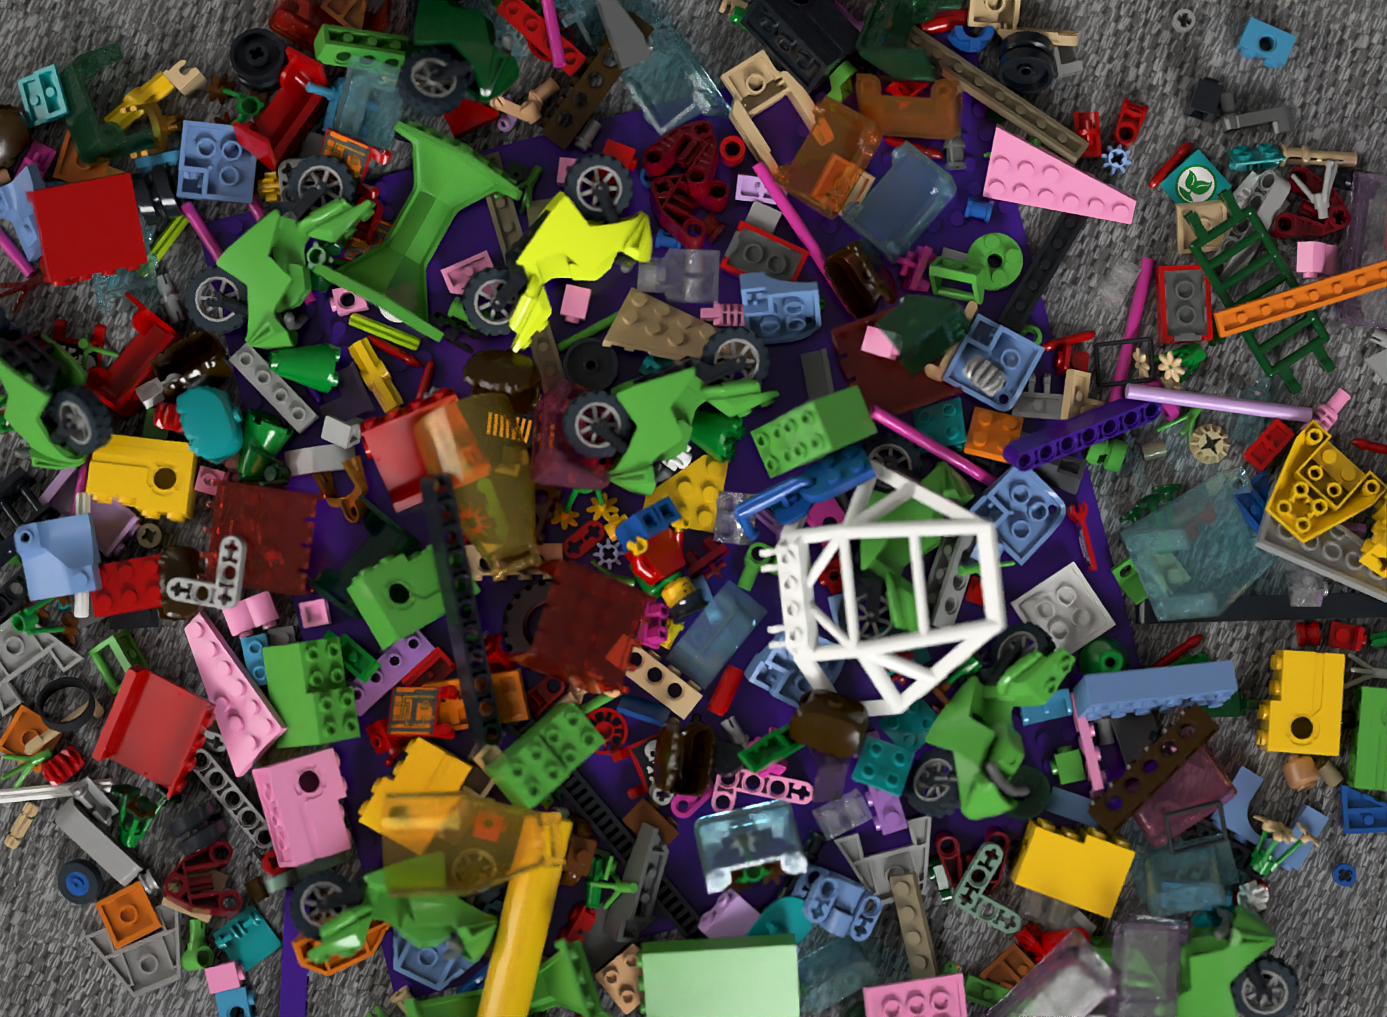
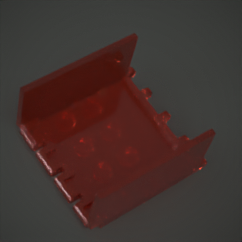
M928 295L831 330L829 335L836 355L847 354V358L839 360L845 380L852 377L856 379V381L847 384L848 388L858 385L869 412L874 405H877L895 417H899L965 393L961 386L954 387L943 380L939 382L926 376V365L933 364L938 367L944 356L942 350L948 348L950 342H946L940 345L933 326L941 324V318L931 321L926 305L934 302L933 297L928 298ZM868 326L902 336L903 348L895 360L861 350ZM872 418L874 425L880 424L879 421Z
M210 478L209 484L217 485L215 502L206 501V507L214 508L212 527L203 526L202 531L211 533L209 551L199 553V557L208 558L206 574H197L196 579L216 582L221 543L228 536L239 535L247 544L242 587L290 595L307 596L319 593L318 587L306 586L307 573L299 572V568H308L311 548L303 547L302 544L303 542L312 543L314 522L306 521V517L315 518L317 500L332 498V493L280 485L260 486V482H240L236 478L224 480ZM234 543L229 544V548H232L233 552L238 550V546ZM232 557L227 558V561H237V558L232 559ZM231 565L225 568L227 578L234 579L236 576V570Z
M560 558L536 563L535 569L554 576L553 580L559 582L560 585L552 583L547 596L546 604L552 606V609L544 607L538 628L544 630L545 633L536 632L531 649L509 653L506 659L592 694L616 690L628 694L629 687L624 686L623 681L626 671L635 672L636 666L630 664L629 661L633 648H642L643 642L636 638L641 623L649 624L650 618L644 616L647 602L655 603L657 597L572 560L564 561Z

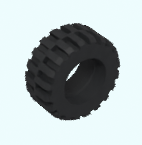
M543 579L523 586L511 597L503 613L501 631L503 632V641L509 654L519 665L537 674L557 675L575 669L587 659L593 651L598 638L599 622L593 603L582 590L563 580ZM545 603H556L563 606L569 611L574 621V633L571 640L563 648L555 651H545L536 647L527 634L526 625L529 615L536 607Z

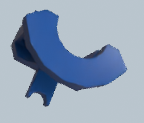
M955 26L947 39L960 52L979 53L981 49L987 46L994 35V26L984 27L980 31L979 37L975 38L966 35L963 31V26Z

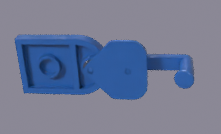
M858 441L810 465L800 476L791 477L738 503L733 509V514L741 529L747 535L748 540L754 541L758 538L760 530L752 525L748 518L749 516L771 506L779 524H791L805 517L814 503L830 500L876 477V473L861 441Z

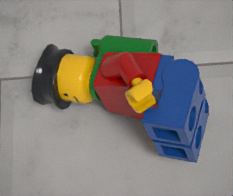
M667 496L632 515L616 528L615 533L617 540L623 545L621 548L625 553V557L631 563L628 566L644 593L650 596L653 601L662 597L669 607L668 614L673 618L672 624L678 625L702 611L710 602L704 600L702 589L696 590L688 577L681 578V571L675 573L686 565L683 553L684 530L682 529L689 528L691 519L688 514H680L670 497Z

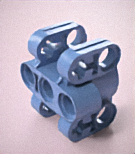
M808 865L803 869L791 896L798 898L806 897L802 910L804 916L812 923H817L825 930L842 938L848 933L849 936L857 941H863L869 937L882 909L881 900L873 892L866 890L862 886L863 884L817 865ZM812 871H818L819 878L814 883H809L808 875ZM804 885H806V886H807L808 888H810L811 890H810V891H809V890H805V889L803 888ZM868 899H874L875 906L871 911L864 910ZM861 914L868 917V920H866L865 918L862 919L860 917ZM856 925H857V926H860V925H861V926L863 927V930H862V931H859V930H858V931L856 932V931L854 930V927H855Z

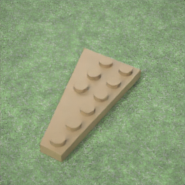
M632 287L602 346L611 347V345L624 347V350L632 352L634 349L647 351L650 355L673 360H680L685 356H690L701 361L704 345L707 344L710 336L716 334L720 329ZM734 342L736 353L738 354L745 344ZM730 343L725 345L720 351L727 355L732 354ZM750 349L743 355L746 359H754ZM746 363L744 369L748 374L752 369L753 363Z

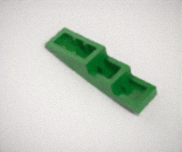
M789 723L780 729L776 728L738 754L753 775L806 746V744L803 746L799 745L789 737Z

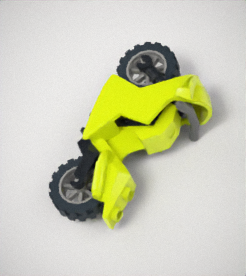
M591 153L577 159L573 166L569 168L568 174L565 177L564 192L560 191L546 205L537 220L530 227L526 228V232L506 252V268L500 266L486 267L480 272H476L465 285L466 287L462 294V305L467 319L482 333L493 336L506 335L514 330L516 336L511 348L515 353L520 349L524 351L532 342L530 337L536 331L541 332L549 323L547 318L551 315L552 310L543 285L550 279L598 280L611 268L613 262L621 265L622 272L628 273L635 265V260L639 262L651 260L653 243L649 216L641 210L631 216L619 217L622 211L628 207L630 198H632L633 182L628 169L611 155ZM598 169L607 170L609 173L602 179L599 177ZM591 170H594L595 181L593 182L583 177ZM612 175L616 179L617 186H609L606 183ZM581 180L589 184L588 189L580 192ZM609 190L617 191L615 197L612 200L609 195ZM590 193L594 195L591 205L582 197ZM490 283L492 284L493 294L491 295L482 291V289ZM479 294L486 297L488 302L478 306ZM506 304H512L509 313L504 309ZM490 306L492 310L488 318L480 310ZM496 311H501L505 316L501 319H494Z

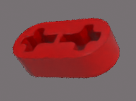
M598 521L587 522L566 539L563 544L565 555L571 559L582 557L604 538L605 528ZM591 525L594 528L599 526V538L596 539L592 536L586 541L584 537L589 533L588 527ZM581 539L584 541L579 547V554L574 552L568 553L567 550L570 548L569 542L577 543Z

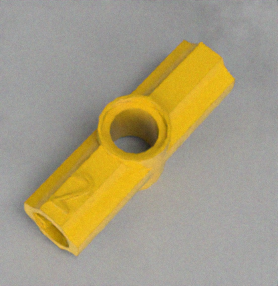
M159 71L142 87H136L124 97L123 103L104 118V121L119 136L137 120H142L148 116L144 110L120 114L119 109L150 102L158 103L172 92L175 87Z
M361 339L348 347L351 356L361 370L359 372L368 389L373 391L385 414L390 409L404 404L397 388H395L391 381L392 377L383 361L379 360L368 339Z

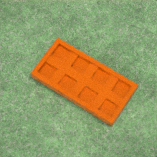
M521 669L490 673L500 724L528 720L531 715ZM459 678L427 682L422 685V687L456 686L457 690L460 691L458 700L441 698L438 725L450 724L455 730L469 729ZM476 679V681H475V683H474L475 689L477 688V685H478V680H477V679ZM482 704L480 705V708H479V712H480V713H481L482 710H483V705H482Z

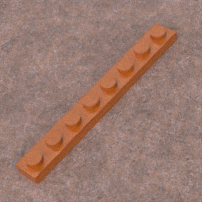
M1387 259L1213 312L1219 337L1223 338L1387 287Z

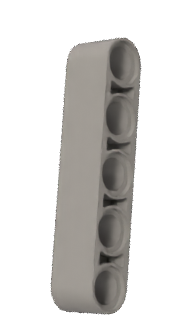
M1273 170L1264 171L1256 181L1241 210L1251 205L1268 230L1290 192V182ZM1248 217L1228 230L1214 257L1255 231ZM1261 239L1214 268L1219 279L1223 281L1248 265L1261 243Z
M204 748L197 750L196 755L201 752L207 756V764L202 767L196 763L193 771L259 848L266 849L272 847V841L264 843L260 838L263 830H269L265 815L212 751ZM214 772H220L223 775L224 781L220 786L215 785L212 781ZM231 791L237 792L240 796V801L237 805L231 804L228 800V795ZM247 810L255 813L256 821L254 824H248L245 821L244 814Z

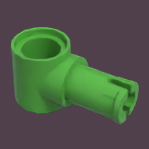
M199 919L190 920L189 943H187V949L181 954V964L187 971L209 968L214 962V953L208 947V943L205 942L206 922Z

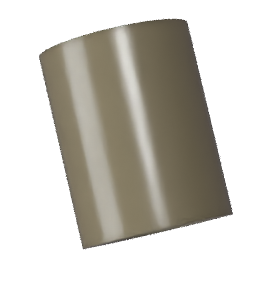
M1162 439L1140 445L1144 462L1167 456Z
M1327 760L1317 768L1319 776L1330 789L1344 779L1343 775L1330 760Z

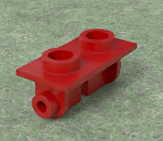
M579 901L578 905L573 906L568 914L569 921L565 928L559 930L555 941L558 942L565 939L569 943L580 940L582 944L586 937L578 933L580 929L586 932L590 931L597 918L595 916L597 911L593 908L585 910L586 906Z
M1029 921L1023 926L1024 929L1014 934L1019 945L1030 953L1035 959L1037 966L1046 973L1058 968V964L1064 960L1061 955L1050 956L1042 947L1039 939L1043 931L1036 923L1033 924Z

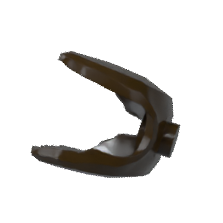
M1 103L0 167L4 165L5 168H8L18 161L16 157L29 146L32 132L28 121L19 107H14L10 104L3 105Z
M859 239L852 241L846 247L828 256L824 261L823 268L826 277L832 282L836 295L841 298L843 304L847 306V311L854 319L867 320L873 316L882 296L890 304L897 301L898 288L895 280L879 253L867 240Z
M204 329L194 330L189 334V337L174 342L172 346L165 349V353H158L150 362L154 375L159 377L161 381H165L166 377L172 373L182 375L177 379V382L172 381L162 391L164 399L172 404H177V397L189 388L197 386L217 388L231 375V362L225 348L213 332H208Z
M497 349L483 350L473 354L463 367L462 380L471 385V398L481 406H485L488 403L492 408L505 409L506 411L515 409L519 414H524L526 411H531L536 407L541 392L542 379L536 363L531 358L519 352L515 353L512 349H507V351Z
M169 546L161 553L162 557L159 558V566L162 567L159 574L161 578L159 585L161 587L160 593L164 598L161 600L162 607H158L157 610L162 619L172 620L173 622L178 620L185 621L187 618L198 615L207 606L172 599L167 593L168 582L176 577H188L213 582L212 574H208L205 558L199 550L190 546ZM180 584L175 586V589L179 590V594L191 591V588H182ZM200 586L198 595L201 599L206 600L209 591L205 586Z
M809 689L805 691L798 702L799 708L792 714L788 724L790 728L789 737L799 745L803 746L806 744L810 749H815L817 752H823L824 754H834L836 758L841 760L844 758L850 759L853 755H856L861 747L865 731L867 732L869 712L867 708L853 698L830 690Z
M669 718L660 728L654 752L653 777L656 788L666 793L686 796H700L707 791L711 781L709 774L711 773L714 761V748L712 745L715 743V735L712 726L707 725L706 722H694L680 731V722L677 718Z

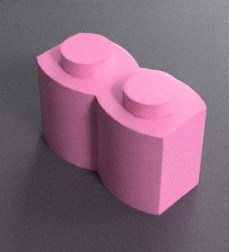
M1316 241L1298 242L1296 272L1303 274L1304 279L1316 280L1338 274L1339 247Z
M271 590L241 600L233 608L222 609L232 637L238 635L239 638L249 637L254 634L253 629L261 626L263 630L277 626L276 621L282 618Z

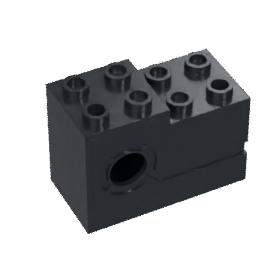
M754 0L740 21L808 94L828 80L829 76L845 60L848 59L850 61L866 39L842 12L833 5L835 0Z

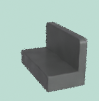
M826 348L800 354L809 402L834 394Z

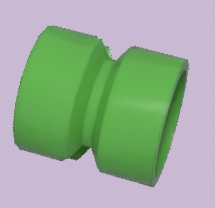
M1117 438L1112 440L1106 439L1087 447L1084 459L1088 460L1087 463L1095 466L1103 464L1104 469L1118 473L1127 451L1128 442Z

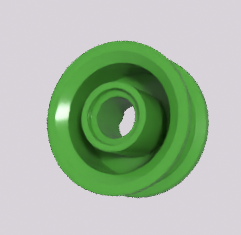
M989 233L978 238L969 249L966 262L986 266L984 290L989 291L1002 290L1011 285L1020 274L1023 265V256L1018 244L1011 237L1001 233ZM988 257H998L1001 263L1000 267H990L987 261Z

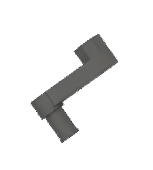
M1233 92L1221 94L1219 103L1222 113L1220 120L1223 133L1271 124L1273 135L1295 131L1289 105L1240 114L1236 111Z

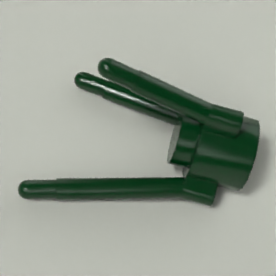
M252 444L248 445L250 450L272 462L273 465L266 468L264 476L238 477V481L260 482V486H287L291 479V471L287 466H283L284 461L274 458Z

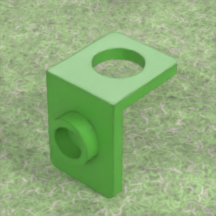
M1131 555L1111 568V572L1120 588L1136 605L1156 592L1155 587L1140 572ZM1131 565V569L1127 574L1120 575L1123 567Z
M596 848L594 854H599L606 861L603 877L604 880H607L609 874L614 875L618 861L613 860L614 853Z

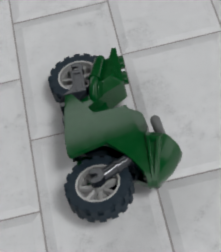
M408 0L406 14H408L406 24L408 38L404 62L397 80V87H399V96L404 98L403 102L407 106L413 107V111L417 113L420 111L425 116H431L432 114L440 117L443 116V113H452L454 108L457 109L461 104L465 91L478 101L488 103L490 100L503 95L519 79V67L516 59L511 55L512 35L505 34L503 36L502 49L496 46L493 47L496 40L493 22L484 15L483 11L462 8L458 3L461 0ZM423 72L425 77L417 74ZM415 81L423 83V85L418 86Z

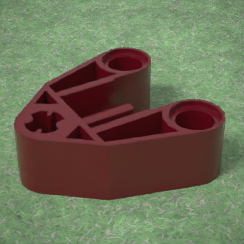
M697 120L673 128L653 143L643 153L646 175L651 179L664 177L672 165L674 166L676 162L681 163L683 168L689 167L686 172V181L690 196L697 199L706 197L711 190L719 163L712 124L707 120Z
M1296 166L1284 175V178L1291 184L1290 193L1299 195L1306 200L1302 201L1298 210V214L1303 216L1299 217L1283 212L1274 218L1268 229L1269 234L1273 238L1314 241L1336 233L1349 224L1351 219L1350 212L1333 187L1329 198V218L1319 219L1318 210L1315 209L1314 203L1309 202L1310 199L1293 181L1291 175L1293 173L1298 175L1313 194L1322 192L1324 181L1304 166ZM1278 220L1286 224V231H1282L1278 227Z
M686 173L658 177L651 183L649 202L661 226L687 249L698 250L704 244L706 225L702 220L692 215L697 206H702L713 212L723 211L728 202L729 186L724 181L714 179L709 194L704 198L697 199L688 193ZM713 195H720L721 197H720V198H717V197H714ZM689 233H697L698 236H692Z
M992 826L984 833V843L991 841L996 835L1003 836L1002 842L998 844L1003 852L1002 861L983 891L988 896L1001 880L1010 846L1009 837L1003 828L999 826ZM943 830L934 837V845L943 864L946 876L950 884L956 889L963 877L960 846L951 831ZM946 839L953 841L948 849L940 847L941 843ZM993 848L991 851H988V850L985 851V853H986V855H987V859H986L984 865H985L988 869L991 867V866H988V864H987V861L989 860V858H990L991 856H992V857H996V856H997V854H996L995 851H994L995 848ZM976 853L965 854L966 870ZM976 869L971 874V879L976 882L982 881L985 875H981V869ZM966 882V884L969 886V890L966 894L961 893V896L965 900L970 901L971 897L969 896V892L971 888L974 887L969 882Z
M217 841L183 858L164 882V897L190 913L222 917L235 916L242 904V897L237 891H211L190 895L191 892L214 889L212 874L187 878V875L226 867L233 855L232 846L226 841ZM222 849L227 853V858L223 860L217 859L214 852ZM172 883H176V887L180 885L177 893L173 892V889L169 890ZM227 898L233 899L236 902V907L232 909L226 908L223 900Z

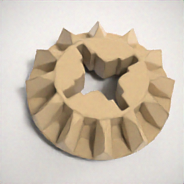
M1205 424L1198 427L1192 433L1189 446L1192 455L1198 461L1205 464H1214L1220 462L1227 455L1230 443L1228 434L1220 426ZM1207 437L1210 440L1219 439L1213 445L1214 451L1210 448L1201 449L1207 443Z

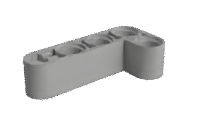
M72 796L54 814L56 824L111 876L126 887L144 867L126 848L89 815L86 808H83L78 803L79 801Z

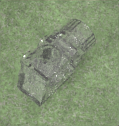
M669 248L664 258L651 257L650 261L638 262L637 292L663 293L667 302L718 304L720 251Z

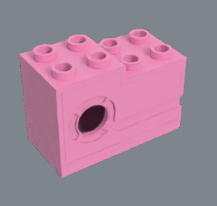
M333 748L312 751L252 770L279 867H295L314 861L317 858L327 857L351 849V833L345 827L343 820L345 817L344 809L338 803V799L347 797L345 792L347 784L344 777L340 774L338 767L340 766V759Z

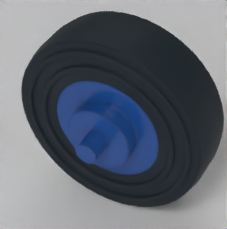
M74 859L61 868L57 877V883L61 894L68 901L83 905L92 902L99 896L103 888V877L100 870L92 862L85 859Z

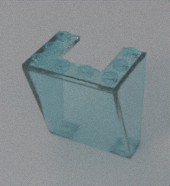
M1244 468L1218 472L1121 532V536L1158 621L1219 616L1280 557L1273 553H1266L1261 548L1254 546L1257 536H1251L1234 494L1248 493L1253 490ZM1239 478L1243 483L1242 487L1234 484Z

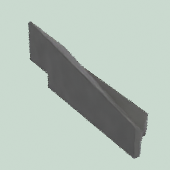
M1021 431L1019 438L1029 434ZM1064 456L1032 470L1044 482L1076 495L1088 460Z
M647 822L642 823L621 878L622 882L636 883L638 890L636 893H620L612 903L602 929L603 933L617 942L638 943L641 922H650L669 850L666 844L661 841L657 833L658 829Z

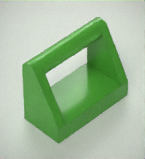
M938 256L929 265V277L933 294L966 302L975 301L981 305L984 299L986 266ZM942 277L971 283L973 293L942 286Z
M128 629L112 635L88 651L113 695L118 693L121 684L117 683L99 651L110 645L125 673L128 668L137 664L151 670Z

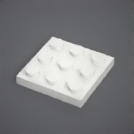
M1074 561L1010 603L1023 623L1029 621L1035 625L1037 624L1053 638L1052 641L1056 645L1054 651L1061 647L1070 655L1116 625Z

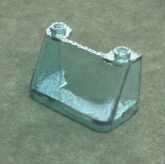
M907 140L903 145H898L891 154L893 166L861 203L859 201L849 202L844 207L843 215L841 216L842 220L863 239L867 240L878 253L892 264L896 263L898 257L902 258L950 202L957 190L952 175Z
M774 800L703 816L697 819L693 825L708 894L726 889L731 882L730 871L780 860L782 870L788 874L808 871L793 808L787 801Z

